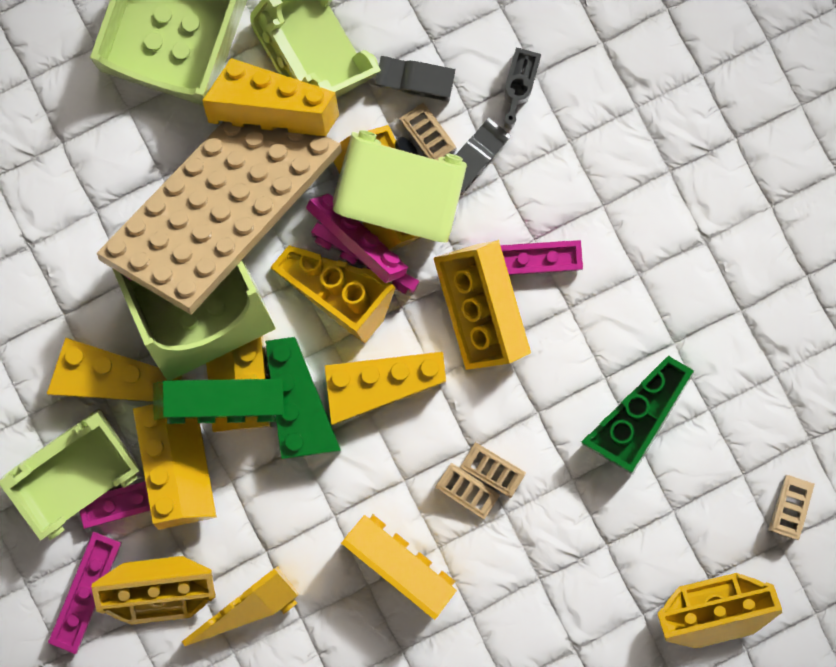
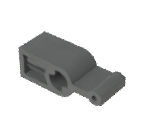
M517 47L515 49L505 87V97L511 103L509 113L505 115L504 128L512 129L514 127L517 105L524 104L531 95L541 58L540 53ZM526 60V61H527V65H526L525 72H524V75H523V74H521V72H522V68H523V65H524V61ZM514 84H521L522 90L526 91V93L517 96L514 94L515 90L510 87Z
M381 56L379 63L381 71L377 74L375 86L396 89L416 96L446 102L450 101L456 69Z
M490 117L487 118L477 132L456 154L463 159L462 162L467 164L460 195L464 194L511 137L509 133Z

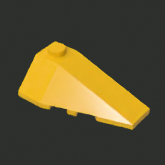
M277 566L181 642L184 646H188L274 615L279 610L285 614L298 604L294 598L299 593Z

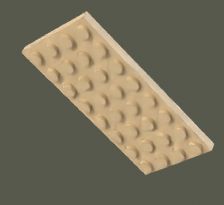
M223 121L97 252L98 259L192 315L342 152L341 144L327 136L290 133L287 128L277 127L273 128L272 131L261 129V125L245 124L244 127L232 126V122Z

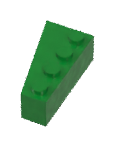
M295 337L265 341L270 379H283L284 415L276 416L281 459L342 451L297 339Z
M668 355L638 387L581 441L582 445L633 475L693 377L694 370Z
M283 379L160 381L153 384L154 420L167 419V424H185V419L197 418L198 424L216 423L215 418H227V423H244L245 417H257V422H275V416L284 415Z

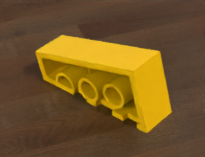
M232 58L202 100L207 121L211 124H219V121L232 122V126L244 127L245 124L261 125V129L273 131V128L277 127L287 128L290 133L326 137L339 117L335 92Z
M65 337L47 394L51 396L153 402V384L167 380L159 367ZM182 375L173 380H181Z
M443 352L325 365L331 425H336L446 383Z

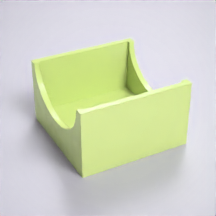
M110 0L90 59L100 72L204 106L202 100L223 71L247 0Z
M244 259L192 315L135 281H130L123 274L112 268L144 345L167 381L173 380L276 329Z

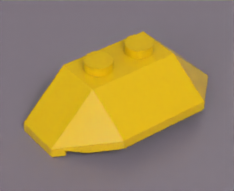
M184 556L125 562L93 582L91 586L96 612L106 613L115 619L131 625L191 618L209 601L211 602L216 598L212 570Z
M733 573L678 587L664 607L659 610L658 618L665 641L697 649L754 635L782 613V607L773 584L763 583L757 579Z

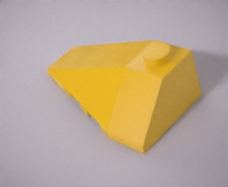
M291 245L283 251L270 267L364 344L384 321L396 289L391 283H384L370 269L354 267L340 260L334 261L322 257L320 254Z

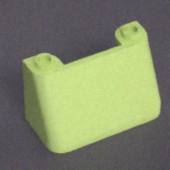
M261 0L251 12L250 22L278 74L336 93V98L372 79L381 71L373 54L366 50L356 53L329 6L332 0Z
M360 130L359 133L352 132L333 196V211L347 218L437 242H448L467 164L462 162L463 159L457 155L446 154L445 157H439L438 160L381 145V142L376 139L377 135L366 130Z
M97 409L6 473L0 479V486L41 541L45 537L52 540L65 530L62 525L77 512L114 486L116 487L121 484L125 488L137 480L138 476L136 473L140 469L100 409Z

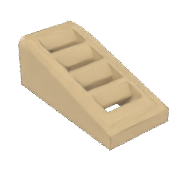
M424 102L399 118L425 157L438 160L439 157H445L446 154H452L457 151V147ZM423 113L426 118L412 126L410 121ZM430 122L432 125L430 129L421 135L416 132ZM437 132L439 136L425 144L423 140ZM443 141L445 146L434 153L430 151L432 147Z
M476 442L460 466L463 470L509 498H512L526 474L525 471ZM479 452L484 454V457L475 470L471 465ZM490 458L494 460V463L485 476L481 472ZM499 465H502L505 468L495 482L491 478ZM512 471L515 474L507 488L502 486V483L508 473Z
M450 463L435 488L482 519L486 518L500 494L453 463ZM457 473L460 477L453 488L449 490L446 486L454 474ZM466 479L470 483L460 497L456 493ZM476 486L480 490L472 502L469 503L466 499ZM486 492L490 496L481 510L476 508V505Z
M790 475L785 476L768 531L794 540L800 539L814 483ZM790 485L804 489V495L789 491ZM787 496L802 501L801 505L797 506L786 502ZM784 508L798 512L797 517L784 514ZM783 519L795 523L793 529L780 525V520Z

